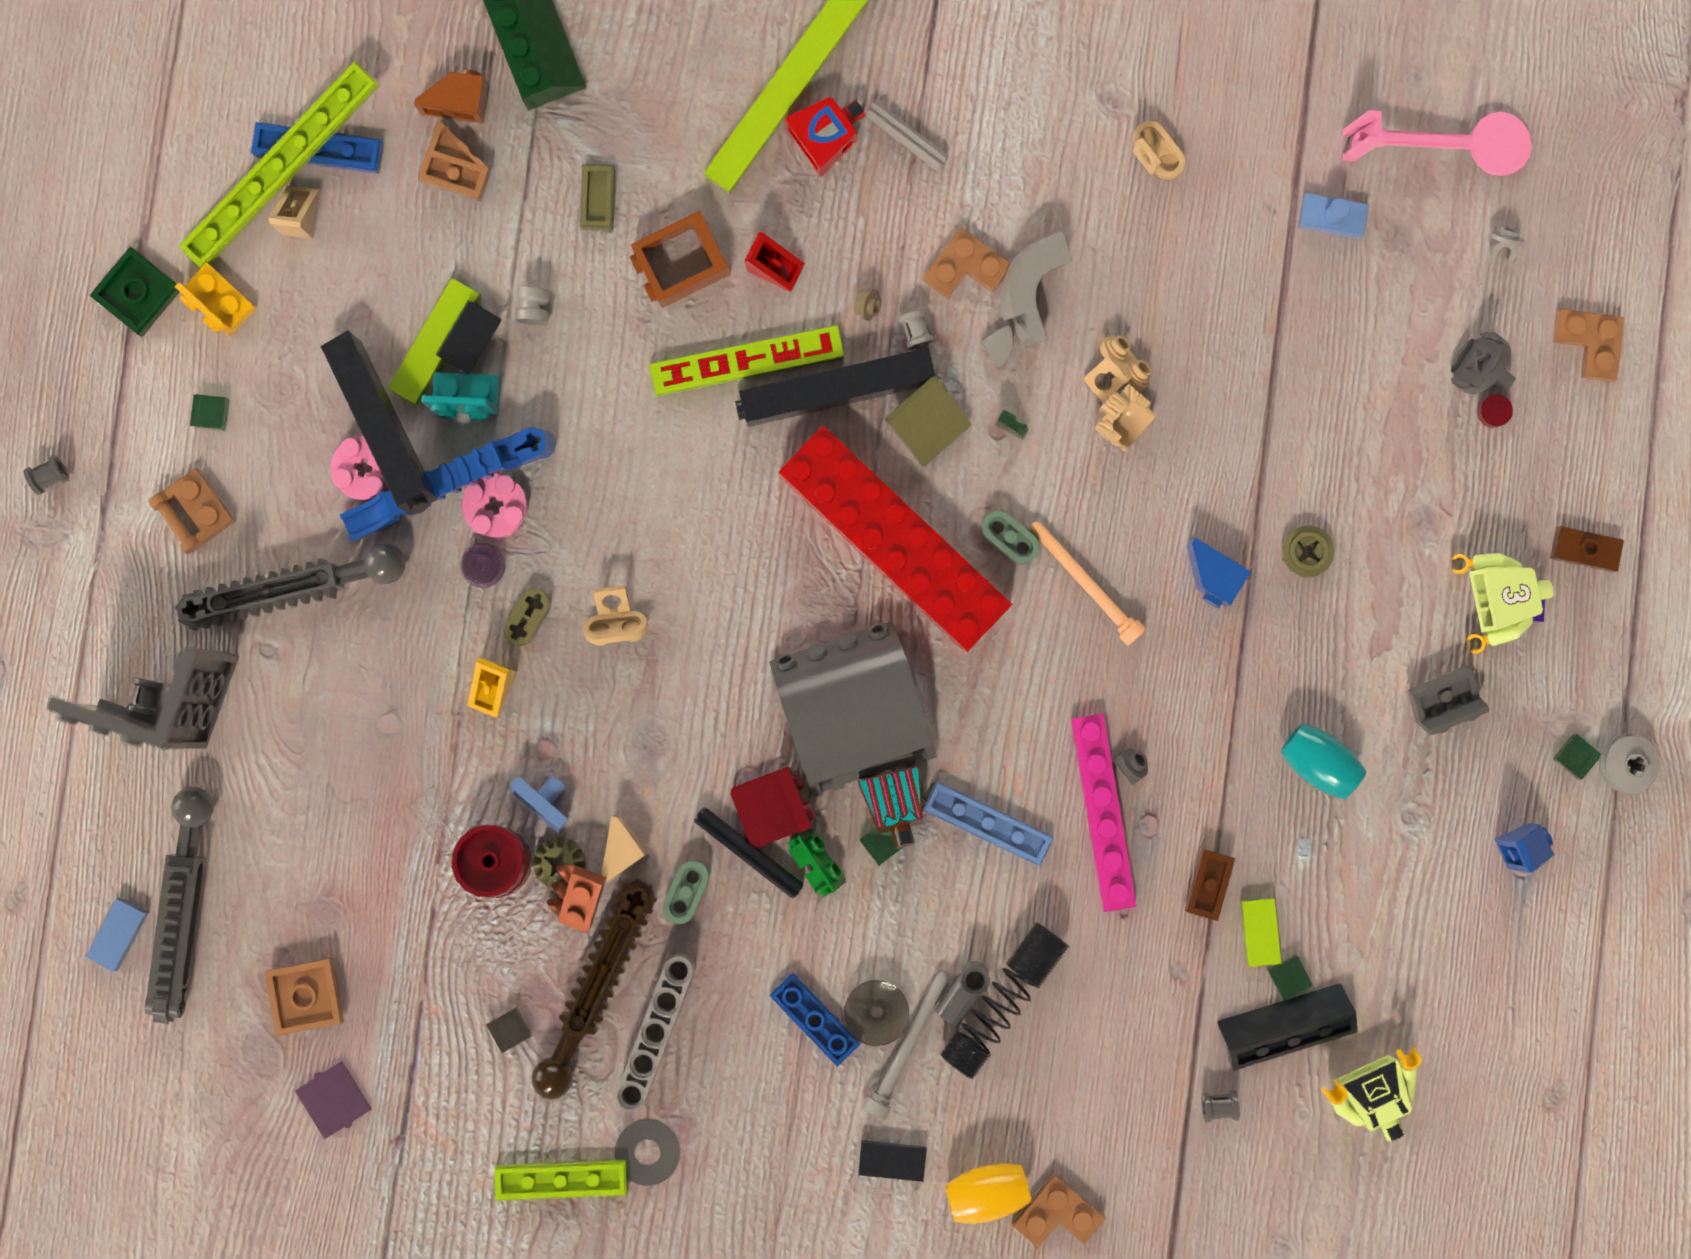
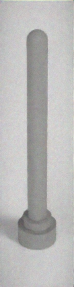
M946 972L937 973L878 1091H874L872 1096L868 1095L862 1106L865 1111L882 1120L886 1119L891 1109L889 1097L949 980Z

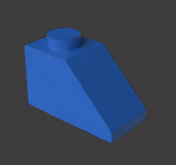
M1194 538L1190 540L1187 550L1197 590L1204 594L1202 599L1216 608H1220L1221 605L1224 607L1230 606L1251 571L1199 539Z
M1529 823L1495 838V842L1508 869L1531 873L1554 856L1551 848L1553 845L1552 837L1548 830L1544 827L1542 828L1539 824Z

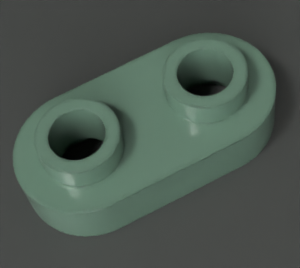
M993 511L984 518L981 526L983 536L1014 563L1028 564L1037 557L1040 549L1038 539L1008 513ZM995 522L1001 523L1003 525V532L1000 534L994 533L991 528L992 524ZM1025 543L1028 546V552L1026 554L1018 553L1016 549L1017 544Z
M691 860L679 867L663 903L664 915L670 922L684 924L695 915L710 878L709 871L702 862ZM694 870L698 872L699 880L693 883L688 880L687 875L689 871ZM676 901H683L686 904L684 912L680 913L675 910L674 905Z

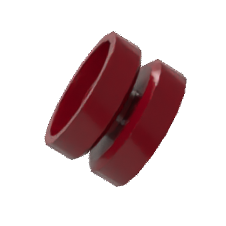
M481 825L470 829L458 840L452 852L451 867L456 881L465 891L477 897L503 898L512 895L526 883L531 872L532 855L528 844L518 833L505 827ZM490 856H493L495 858V864L490 868L488 866L492 862Z

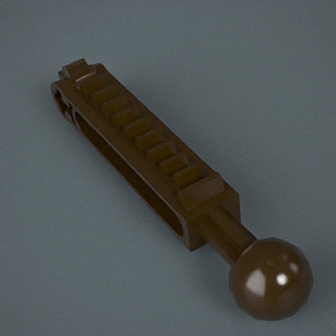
M636 879L622 885L623 889L617 894L616 898L619 900V905H612L610 908L615 917H606L605 919L610 928L599 931L604 941L596 940L593 945L597 948L598 953L590 952L588 955L593 964H585L582 967L587 977L579 976L576 981L581 986V989L573 988L571 990V994L576 1000L566 1001L565 1006L570 1012L563 1011L558 1017L564 1023L561 1029L563 1033L551 1058H545L537 1063L533 1069L531 1076L532 1086L535 1092L542 1098L550 1100L559 1099L570 1090L573 1082L572 1071L569 1067L580 1041L584 1039L586 1034L595 1035L598 1032L599 1028L593 1021L602 1022L604 1018L598 1012V1009L606 1010L609 1006L603 998L613 997L614 992L609 986H618L620 983L615 973L623 974L626 970L620 962L630 961L631 956L626 950H635L637 947L632 937L640 938L643 933L637 927L638 925L646 926L648 921L644 915L652 914L654 911L653 907L657 897H655L652 884L649 885L641 881V879ZM637 891L642 892L641 898L645 901V904L640 903L633 913L623 912L624 909H630L633 903V899L629 895L635 894Z

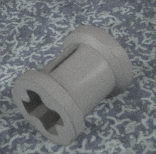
M924 309L909 312L898 318L899 324H903L908 339V350L917 349L934 342V337L929 334L924 319L926 316Z

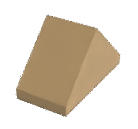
M287 186L268 217L269 224L281 235L313 239L320 196L319 189Z
M618 815L611 816L601 876L606 877L605 882L610 881L648 854L623 817Z

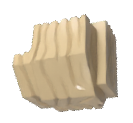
M1128 384L1120 394L1114 391L1100 407L1097 414L1103 419L1096 425L1095 430L1106 440H1109L1113 446L1117 445L1125 452L1153 421L1156 414L1152 413V410L1149 408L1151 402Z

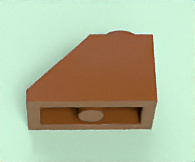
M462 70V73L451 72L415 98L414 106L421 115L484 124L489 85L484 76H481L477 71Z

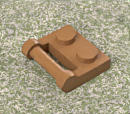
M196 468L148 500L153 510L160 512L181 542L180 547L185 554L194 552L236 522L202 473ZM177 498L200 532L193 536L169 504L171 501Z

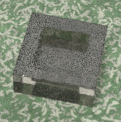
M517 1007L486 1024L501 1053L532 1036Z

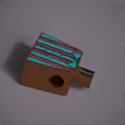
M919 767L858 780L861 794L878 833L892 831L896 848L915 844L911 826L923 823Z

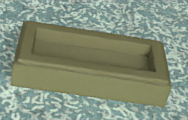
M582 164L581 230L613 231L614 165Z

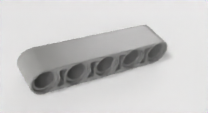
M678 953L670 957L661 973L617 1090V1103L626 1111H635L641 1108L650 1093L695 973V963L687 954ZM676 961L685 963L688 968V975L682 978L674 976L671 971V964ZM665 992L673 994L676 998V1006L670 1009L663 1007L659 1000L660 995ZM654 1023L661 1025L665 1032L664 1037L661 1039L652 1038L648 1033V1026ZM639 1055L649 1056L652 1059L653 1067L649 1070H642L638 1067L636 1058ZM628 1086L637 1087L641 1092V1098L637 1101L629 1100L625 1095V1088Z

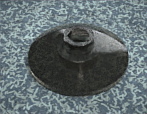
M869 980L855 987L847 997L844 1006V1020L849 1032L861 1043L870 1046H884L894 1042L905 1031L909 1021V1006L902 991L894 984L884 980ZM877 1005L883 1009L881 1016L874 1017L871 1015L870 1009L873 1006Z

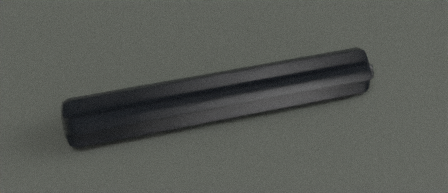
M702 808L695 816L694 822L790 898H795L802 890L803 883L759 848H754L750 845L745 837L708 808Z

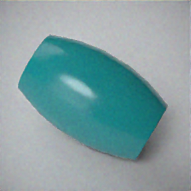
M1301 723L1280 750L1289 766L1303 780L1323 793L1339 799H1347L1361 783L1367 772L1356 755L1346 745L1327 732Z

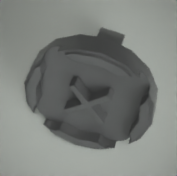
M1484 332L1479 334L1482 337L1477 340L1472 338L1467 341L1457 352L1452 362L1451 372L1454 373L1453 378H1451L1452 383L1466 394L1483 392L1493 384L1502 389L1509 390L1516 380L1506 370L1511 355L1509 343L1495 332Z

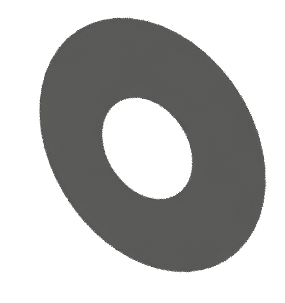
M640 1120L632 1123L622 1131L615 1146V1160H627V1179L644 1186L656 1185L669 1178L675 1171L680 1158V1147L675 1134L665 1124L655 1120ZM646 1139L653 1140L660 1148L658 1161L650 1166L640 1164L634 1155L636 1145Z

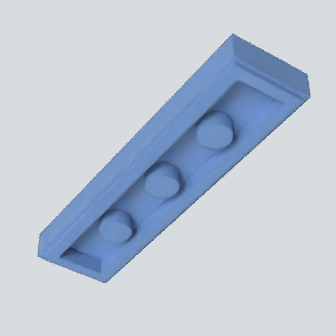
M938 781L935 782L922 809L1038 866H1041L1054 839L1053 836Z

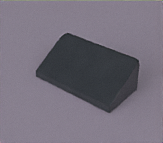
M468 300L437 351L436 356L460 371L470 374L501 323V319Z

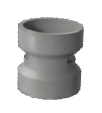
M538 287L518 288L517 298L520 301L521 308L516 311V321L526 325H547L549 314L545 308L546 304L550 302V291Z

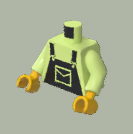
M1411 1046L1412 1051L1408 1055H1404L1401 1049L1396 1050L1400 1064L1397 1059L1387 1055L1334 1079L1335 1087L1330 1091L1322 1087L1321 1091L1330 1100L1336 1114L1354 1126L1363 1125L1370 1131L1381 1127L1387 1141H1394L1403 1137L1405 1132L1399 1118L1412 1112L1411 1102L1415 1099L1417 1067L1422 1062V1058L1415 1046Z

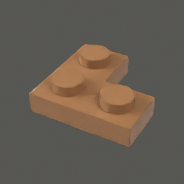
M961 227L923 276L922 281L946 299L951 296L966 275H969L993 293L1003 280L1010 263Z
M1559 309L1556 311L1552 343L1584 347L1581 378L1615 382L1618 378L1625 317Z
M1053 1173L1031 1202L1013 1221L1012 1226L1037 1248H1039L1059 1223L1085 1244L1103 1223L1105 1217Z

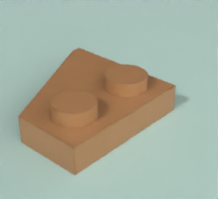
M437 121L418 176L419 181L481 202L491 173L490 169L443 122Z

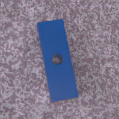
M794 972L769 995L837 1067L861 1044ZM816 1014L820 1016L821 1022L817 1025L811 1024L809 1021L811 1015Z

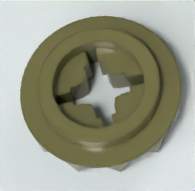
M1301 526L1294 529L1287 535L1282 545V560L1288 566L1289 571L1301 577H1315L1322 574L1330 567L1334 558V545L1331 538L1325 531L1315 526ZM1316 542L1312 550L1315 559L1308 557L1299 561L1300 555L1303 552L1300 545L1302 544L1306 547Z
M553 837L542 842L534 852L532 867L534 868L536 878L547 887L552 888V883L565 880L561 878L558 872H555L554 876L552 875L554 864L546 859V857L557 858L565 850L563 854L564 863L585 868L583 851L573 840L566 837Z

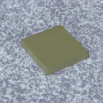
M932 376L885 418L911 454L923 467L972 425L935 376Z

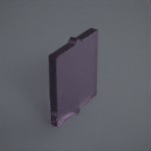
M343 1061L323 1073L317 1072L314 1075V1079L295 1090L324 1140L344 1127L350 1128L353 1121L372 1110Z

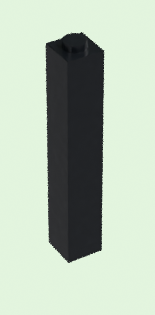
M347 330L320 347L397 507L409 515L424 512L438 498L362 342Z
M928 347L740 390L741 400L735 401L739 420L745 419L747 426L751 427L917 389L932 376H935Z

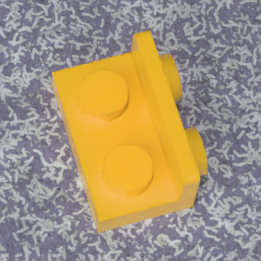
M208 263L185 286L180 282L175 286L182 293L179 299L193 312L198 308L205 315L202 321L215 333L222 330L231 336L257 309Z

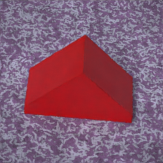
M763 232L758 233L744 260L748 272L789 292L792 291L805 265L804 262Z

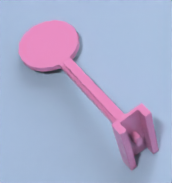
M1368 110L1342 130V136H1352V148L1343 154V161L1355 162L1375 147H1384L1385 145L1467 149L1471 151L1473 159L1481 169L1488 174L1496 176L1511 175L1524 167L1530 157L1532 147L1530 133L1524 123L1516 116L1505 112L1490 113L1479 120L1471 131V135L1386 130L1381 125V111Z

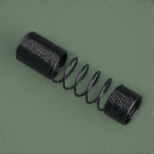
M1035 922V925L1029 930L1030 933L1025 935L1024 941L1019 943L1018 949L1014 951V954L1006 962V965L1014 972L1007 968H1002L1003 973L1027 998L1018 995L997 982H992V985L1013 1005L1017 1012L1006 1008L985 995L982 996V999L1004 1020L1007 1026L994 1021L975 1009H971L972 1013L995 1035L997 1040L982 1034L965 1023H961L962 1027L980 1045L960 1031H956V1034L952 1036L944 1050L940 1052L941 1057L947 1063L970 1079H974L978 1071L986 1063V1060L991 1057L989 1049L974 1033L991 1042L1001 1043L999 1035L984 1019L1001 1028L1011 1029L1009 1021L994 1005L1011 1014L1021 1015L1018 1006L1001 989L1021 1000L1031 1001L1027 991L1011 975L1031 986L1040 988L1044 980L1050 975V972L1056 967V964L1062 959L1061 956H1064L1065 951H1068V944L1038 922Z

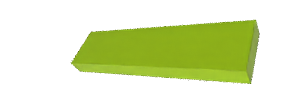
M451 278L389 384L388 390L418 406L422 395L425 394L434 378V372L439 370L444 361L436 356L437 351L467 301L470 300L475 304L478 303L481 297L478 292Z
M627 1160L496 1165L494 1167L495 1201L623 1196L628 1194Z

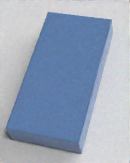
M116 898L85 957L113 972L118 971L149 912L122 898Z

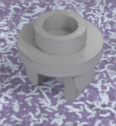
M1502 227L1500 231H1493L1491 237L1496 241L1490 247L1491 256L1496 258L1499 249L1508 247L1509 251L1506 258L1508 261H1514L1517 256L1515 246H1523L1525 242L1523 238L1519 237L1521 232L1509 227Z

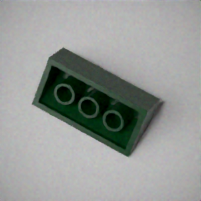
M483 0L521 99L528 111L587 88L552 0Z

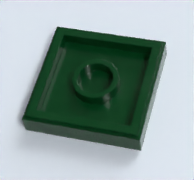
M130 246L89 296L137 335L143 337L180 291L175 288L177 285L175 281Z

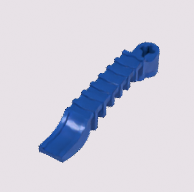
M530 427L510 437L490 441L485 447L475 448L471 450V453L465 456H458L454 461L447 464L442 463L438 465L439 468L425 471L438 500L442 501L446 499V494L450 492L459 493L462 491L463 486H475L481 478L490 479L494 477V472L496 471L507 472L525 464L550 457L556 449V440L549 431ZM536 437L541 438V442L537 444L538 449L531 448L537 443ZM390 490L380 492L368 502L340 514V517L346 526L350 541H356L395 525L401 521L400 515L409 514L397 507Z

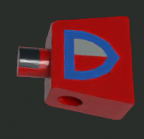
M828 97L786 117L785 127L821 177L857 142V131L853 125L866 115L856 100L840 109L832 97Z

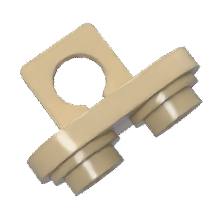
M1145 121L1139 124L1133 134V153L1151 176L1156 174L1166 180L1178 177L1185 167V157L1182 151L1159 123Z
M1120 335L1116 337L1107 336L1099 345L1100 352L1105 359L1084 377L1086 384L1102 402H1105L1114 391L1117 392L1125 384H1130L1136 391H1143L1150 385L1152 370L1145 361L1138 360L1130 351L1131 345L1125 337ZM1111 371L1115 376L1111 379V388H1101L1097 383V375L1099 373L1107 374Z
M615 586L594 589L593 595L598 615L589 618L584 623L583 633L585 639L597 646H604L613 642H636L640 640L648 630L647 618L641 612L631 611L626 587ZM609 595H615L621 599L617 604V608L610 609V605L605 604L602 600Z

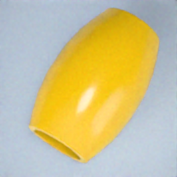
M999 1163L978 1167L959 1175L945 1185L953 1220L956 1223L975 1224L1001 1219L1015 1213L1031 1202L1026 1176L1020 1164Z

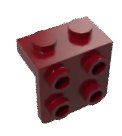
M787 766L731 789L730 794L748 842L754 848H759L813 827L811 821L816 819L810 801L803 802L799 790L803 789L804 785L798 770L792 772L790 766Z

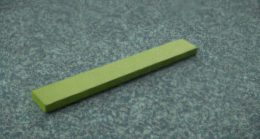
M828 0L704 171V177L729 194L733 191L870 0Z
M354 61L178 247L200 268L206 263L211 264L367 101L380 85Z

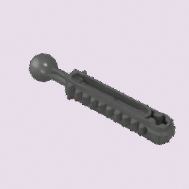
M379 544L369 550L365 559L339 566L319 558L317 559L316 566L312 562H306L305 570L299 565H294L293 573L289 569L282 568L280 576L276 572L270 571L268 572L267 579L264 575H256L255 582L251 578L245 577L243 578L242 585L238 581L233 580L230 583V588L226 584L221 583L218 584L217 591L213 587H206L205 594L200 590H193V593H184L179 604L175 606L179 617L178 622L192 630H198L199 628L209 629L211 623L221 626L223 618L226 622L233 623L235 622L236 615L239 619L246 620L248 612L252 616L258 617L260 616L261 609L264 613L268 614L272 613L273 606L277 610H285L286 602L290 607H297L298 599L303 604H310L312 596L315 601L322 602L323 593L326 598L336 599L337 590L345 588L344 584L370 578L381 585L391 584L397 581L404 573L405 558L396 546ZM198 605L208 607L209 609L197 611L196 616L193 615V611L198 609Z
M187 787L179 791L171 804L172 816L180 824L176 854H169L165 857L145 1000V1013L153 1015V1022L169 1024V1022L174 1021V1018H181L186 1008L206 859L205 857L196 856L200 826L206 824L214 811L213 799L205 790L198 787Z

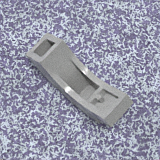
M1063 231L1042 238L1023 249L1013 259L1003 278L1000 293L1002 317L1004 321L1016 318V333L1020 341L1024 342L1025 347L1048 340L1037 310L1035 296L1037 286L1047 272L1073 262Z

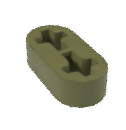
M529 589L521 596L504 627V636L509 643L516 646H525L534 639L551 608V599L547 593L539 589ZM538 595L542 596L540 602L544 604L541 610L535 609L531 616H528L527 614L531 609V604L528 603L529 598L536 599ZM526 618L528 621L524 626V631L527 632V636L525 638L518 637L515 640V633L512 631V627L514 625L520 626Z

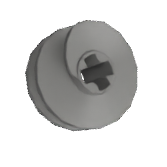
M1620 735L1611 739L1603 747L1599 757V770L1603 780L1611 788L1621 793L1637 794L1646 791L1659 773L1660 760L1657 750L1651 742L1640 736Z

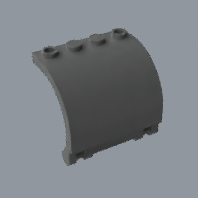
M892 621L884 624H875L869 629L854 634H845L839 639L823 644H814L808 649L793 654H784L775 660L769 661L783 710L814 798L822 796L824 791L835 788V791L843 789L846 783L903 764L909 767L916 765L915 761L926 757L928 760L937 758L921 701Z

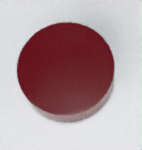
M1494 394L1488 396L1478 406V418L1485 426L1498 428L1509 422L1513 415V406L1509 399L1503 395Z

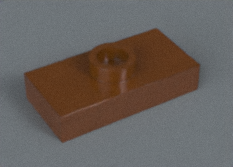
M1559 526L1556 527L1550 559L1609 572H1617L1624 540Z
M1201 849L1185 912L1215 921L1219 920L1236 858Z

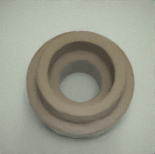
M869 288L858 292L854 302V312L860 315L861 319L869 321L879 313L882 300L879 297L878 291Z

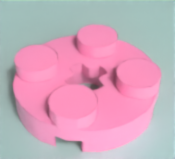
M364 436L347 438L342 441L331 461V474L334 485L345 495L359 501H369L378 493L388 491L389 488ZM363 460H368V465L372 467V472H366L364 477H360V471L356 470L357 465L362 464Z
M494 473V477L490 479L481 478L478 480L477 485H468L465 488L462 512L467 524L478 534L493 539L505 538L514 534L520 528L528 513V499L523 488L512 478ZM494 497L497 501H503L504 506L499 508V514L494 515L492 510H487L490 499Z

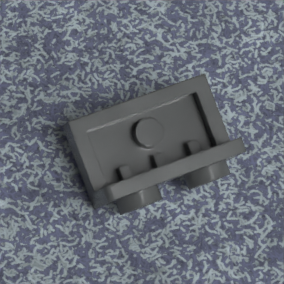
M1468 666L1408 690L1416 723L1429 735L1444 733L1453 726L1463 722L1474 721L1480 715L1489 712L1488 704L1480 698L1474 671Z

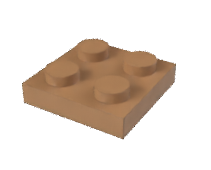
M333 958L265 971L276 1036L337 1025L344 1022Z

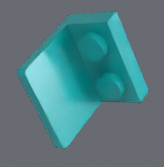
M434 372L433 396L422 395V403L430 408L431 412L437 413V417L455 419L457 414H469L470 419L489 420V415L498 416L501 378L499 375Z

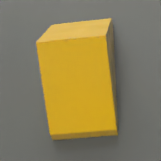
M478 658L467 706L497 718L517 671L490 660Z

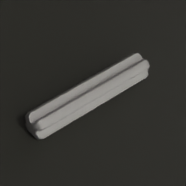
M873 102L867 109L866 117L932 168L939 171L948 160L947 154L879 102Z

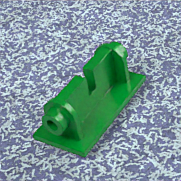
M812 829L806 830L787 843L790 847L788 851L800 869L808 864H811L813 867L812 870L805 874V877L815 893H820L822 898L831 892H835L846 882L840 866L832 861L825 850L823 840Z

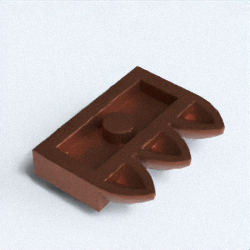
M559 865L556 867V870L565 881L554 882L551 886L560 898L548 899L547 904L553 913L559 916L557 922L588 934L594 921L606 877L575 865Z

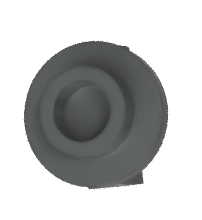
M1133 748L1126 749L1112 759L1131 785L1137 783L1148 773L1146 757Z

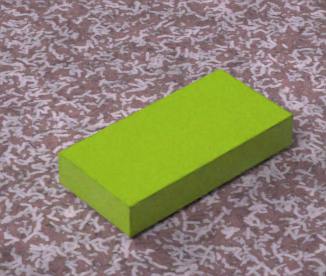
M1275 898L1240 901L1247 966L1256 967L1282 964Z

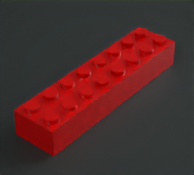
M824 425L778 471L779 477L965 654L1013 605Z

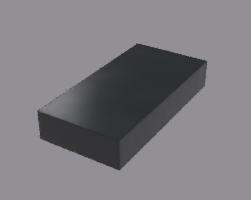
M861 1140L858 1175L924 1182L927 1147Z

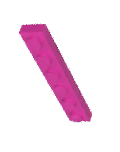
M1104 713L1072 718L1070 720L1103 911L1109 912L1137 907Z

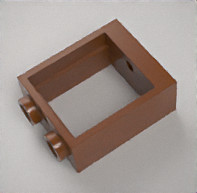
M700 210L630 244L634 254L629 256L637 274L644 272L648 283L643 286L651 302L658 300L661 308L730 275L729 267ZM694 229L712 267L662 291L644 252Z

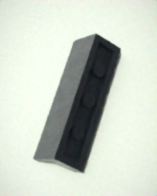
M1335 984L1218 1021V1027L1226 1043L1228 1060L1233 1071L1358 1032L1356 1011L1342 984Z

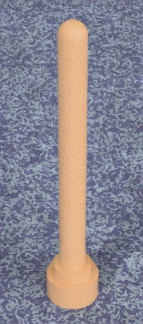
M1035 521L1031 524L1030 529L1032 533L1119 627L1117 631L1121 634L1119 638L1129 646L1147 628L1139 620L1135 621L1132 617L1128 618L1041 522Z

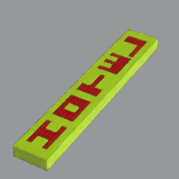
M838 325L651 363L649 367L655 396L660 397L844 358Z

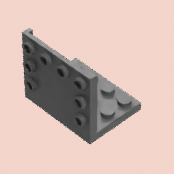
M184 647L183 652H180L174 661L173 671H175L172 683L167 685L163 692L161 702L164 705L159 718L127 710L124 706L104 699H99L98 705L74 704L51 696L46 709L58 713L56 719L74 725H77V723L90 725L88 730L106 736H109L110 731L122 735L120 741L130 745L141 747L143 742L161 749H205L208 746L239 657L225 652Z

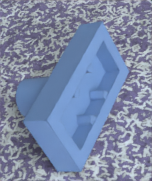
M1306 193L1302 200L1298 227L1361 239L1364 236L1369 204Z
M552 775L537 792L519 776L509 785V792L554 831L559 833L567 824L568 819L552 806L554 801L566 789L565 785Z

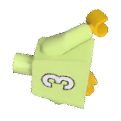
M1502 553L1474 555L1472 559H1468L1463 554H1456L1452 557V560L1463 559L1466 561L1465 568L1452 570L1455 574L1463 575L1470 568L1475 570L1469 572L1481 633L1487 632V635L1483 636L1480 633H1472L1467 637L1466 641L1472 638H1479L1482 641L1481 647L1470 650L1472 653L1482 652L1488 644L1496 646L1518 639L1532 625L1533 617L1542 613L1541 600L1550 599L1553 596L1554 590L1551 581L1548 579L1537 581L1533 568H1523L1520 561Z

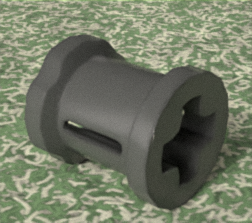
M55 455L48 458L49 461L33 469L28 467L23 470L28 485L37 495L44 493L45 488L59 481L63 483L69 481V475L65 466Z
M133 677L132 682L135 684L131 703L127 704L126 709L138 713L156 715L157 710L154 709L158 689L162 688L163 683Z
M1235 1090L1224 1095L1209 1096L1208 1093L1201 1095L1202 1113L1205 1122H1212V1119L1232 1118L1233 1121H1239L1240 1107Z

